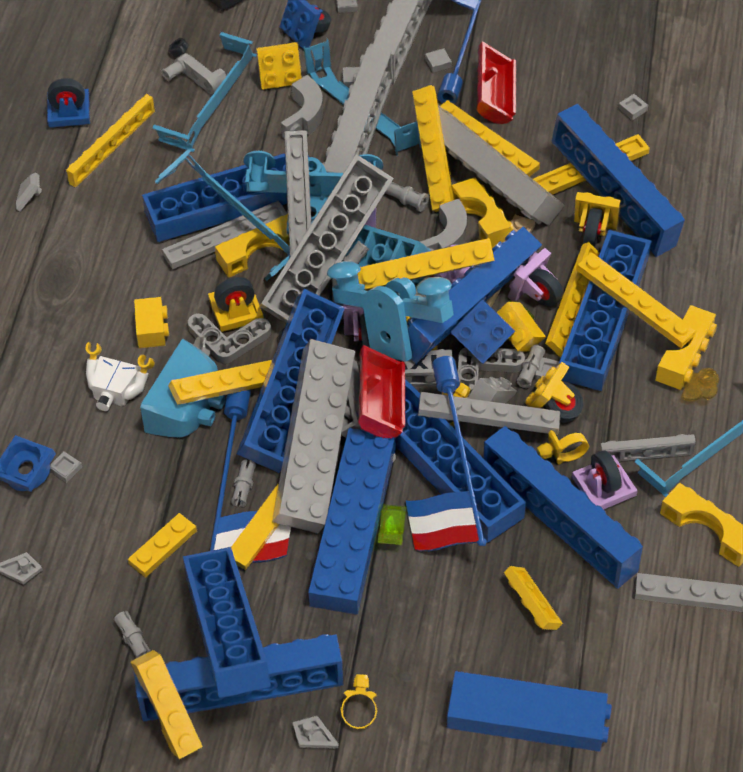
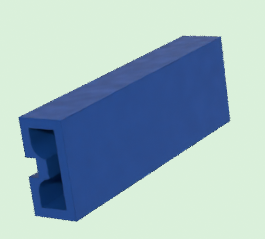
M455 671L447 716V728L601 751L602 742L607 743L609 727H604L605 719L610 720L612 704H607L608 694Z

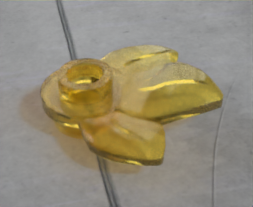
M711 368L702 369L699 373L693 372L690 382H685L683 385L685 389L682 399L695 401L701 397L707 400L713 398L718 392L719 375Z

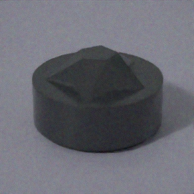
M178 38L171 43L168 51L176 58L185 53L189 44L184 38Z

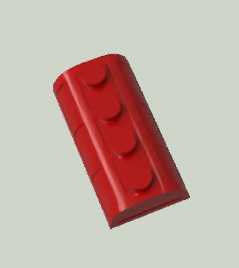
M482 41L478 46L477 111L483 118L493 123L505 124L512 121L513 116L516 115V60H511Z
M365 345L360 350L359 425L363 430L378 437L393 438L400 435L405 427V362L397 361Z

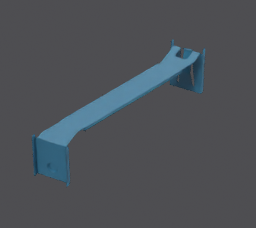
M223 32L220 33L223 47L244 54L242 59L236 62L198 114V119L193 124L188 136L154 125L153 129H156L159 136L158 141L182 149H190L194 152L195 149L192 147L201 128L241 75L252 56L256 57L257 54L251 52L249 45L253 41ZM194 131L195 135L190 144L189 139ZM165 136H174V137H176V138L179 139V140H176V139H173V138H169V137H165Z
M328 39L326 42L308 48L304 47L306 74H310L312 79L322 89L344 105L345 100L349 99V88L342 82H338L330 69L331 59ZM311 50H312V52H313V56H314V59H315V67H314V62H313ZM323 60V67L327 76L318 78L315 69L316 71L322 69L321 63ZM381 112L376 129L391 139L397 156L398 151L418 143L421 148L417 121L400 127Z
M188 149L165 169L155 182L159 184L164 178L173 174L177 167L186 160L210 187L270 240L276 241L288 254L285 259L277 266H274L270 273L264 277L266 281L269 280L288 262L290 246L206 173L188 154L191 151ZM187 156L194 162L195 166L186 158Z
M743 420L683 464V468L672 475L666 482L639 459L635 461L640 467L638 474L667 497V493L684 476L688 475L743 433Z

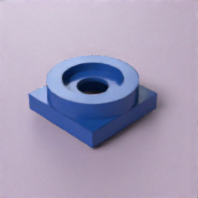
M15 435L0 458V480L8 483L15 490L31 492L48 477L50 462L56 453L49 447ZM27 461L33 463L31 472L27 474L19 473V467L22 463Z

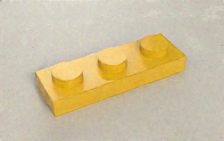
M178 513L128 558L129 565L146 578L197 532L196 526Z
M509 566L504 572L509 579V585L520 595L522 604L535 617V623L542 629L557 630L563 624L526 569Z

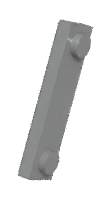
M680 434L672 437L617 442L608 441L601 443L600 451L606 450L611 456L614 455L618 462L693 455L696 440L694 435Z

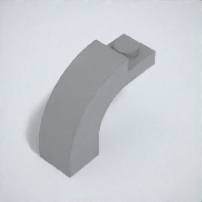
M306 75L292 84V99L302 108L281 122L283 138L285 131H307L309 136L318 128L322 121L323 100L321 89L310 76Z
M456 199L440 205L439 220L445 228L444 231L435 237L421 241L431 251L447 248L451 245H461L466 240L467 214L461 201Z

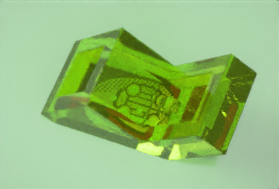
M383 504L378 543L402 545L407 506Z

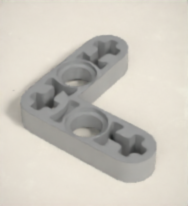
M194 314L188 319L189 332L195 338L202 336L207 338L210 335L217 337L213 342L206 340L205 348L210 350V354L223 364L234 361L268 339L271 335L270 322L264 318L253 320L228 337L203 314ZM243 337L249 339L245 344L237 342L238 339Z
M465 347L459 353V382L470 387V395L478 382L479 370L519 372L522 370V363L525 360L523 352L516 349L498 348L491 355L496 357L498 361L490 363L486 360L482 364ZM467 356L472 357L471 365H467ZM512 359H517V363H513ZM465 373H471L474 377L470 380L464 379L462 375Z

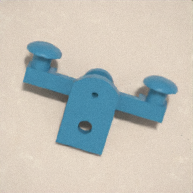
M252 151L244 156L243 162L249 167L246 171L245 180L247 192L287 193L286 171L269 170L276 164L271 154L265 151ZM371 154L359 155L380 170L383 169V162L377 156ZM308 157L311 211L316 213L314 217H311L312 224L343 173L326 172L325 166L317 158ZM287 220V234H289V224H288V220Z
M339 262L332 265L327 271V276L336 279L337 285L332 288L335 303L363 308L370 348L393 359L408 361L412 358L406 316L444 323L454 316L452 300L449 299L448 293L452 284L446 278L432 277L420 282L417 286V292L426 295V297L415 296V285L410 279L405 277L394 278L385 287L376 286L369 291H365V285L359 284L357 273L360 272L361 267L355 262Z

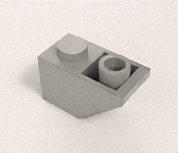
M503 377L479 378L468 398L506 403L516 394L517 390L511 387L512 383Z

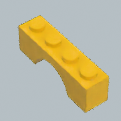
M476 178L453 184L454 200L459 199L466 213L483 217L478 221L479 239L490 238L492 249L500 241L502 243L506 241V236L514 230L513 225L510 221L506 220L502 209H498L495 205L493 197H489L485 186L480 184Z
M288 214L265 224L290 246L289 234H287ZM255 228L215 246L216 261L228 278L248 269V259L256 250L263 247L282 248L276 241L270 240L258 228Z
M690 305L683 320L697 330L696 334L687 342L689 344L687 347L680 350H666L658 365L655 381L679 390L682 389L685 382H690L693 375V366L697 368L701 359V351L705 352L708 347V337H713L717 328V324H714L716 314Z
M679 483L662 501L660 514L679 527L690 523L708 526L720 539L719 554L737 567H740L743 563V525L736 521L732 515L718 509L711 501L705 500L696 494L693 489Z
M152 650L132 660L130 663L140 685L147 693L161 722L163 735L171 752L181 759L203 747L161 655Z

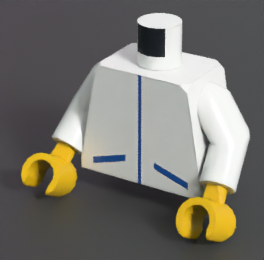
M88 342L85 348L90 354V358L87 359L86 378L89 389L93 391L94 398L98 400L96 403L98 409L108 411L111 404L124 406L128 400L143 392L149 375L147 370L152 369L155 364L152 358H149L148 363L144 365L146 356L140 355L138 358L139 366L102 356L98 360L96 359L97 355L102 350L100 344L97 343L96 350L91 352V343Z

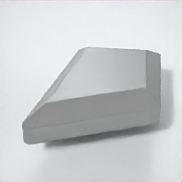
M36 172L31 174L20 185L16 200V210L19 212L34 194L38 196L42 191L39 185V175Z
M27 552L0 563V574L23 585L43 570Z
M318 716L292 722L299 747L338 748V742Z

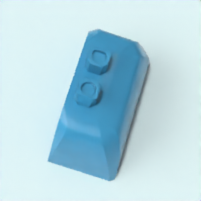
M364 225L345 256L351 252L358 241L370 249L358 263L360 267L430 252L431 250L419 241ZM426 277L413 279L411 281L416 286Z
M184 339L180 341L141 403L140 409L145 433L167 437L188 436L197 430L200 424L208 426L213 424L216 415L214 411L209 410L210 407L222 409L225 404V395L177 405L168 387L171 380L218 371L217 365L207 354Z

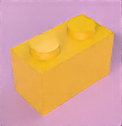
M161 297L135 299L138 347L166 346L165 337L169 336L168 323H164V319H168L167 305L162 306Z
M507 302L497 312L515 330L508 339L517 351H531L533 345H538L546 337L521 302Z

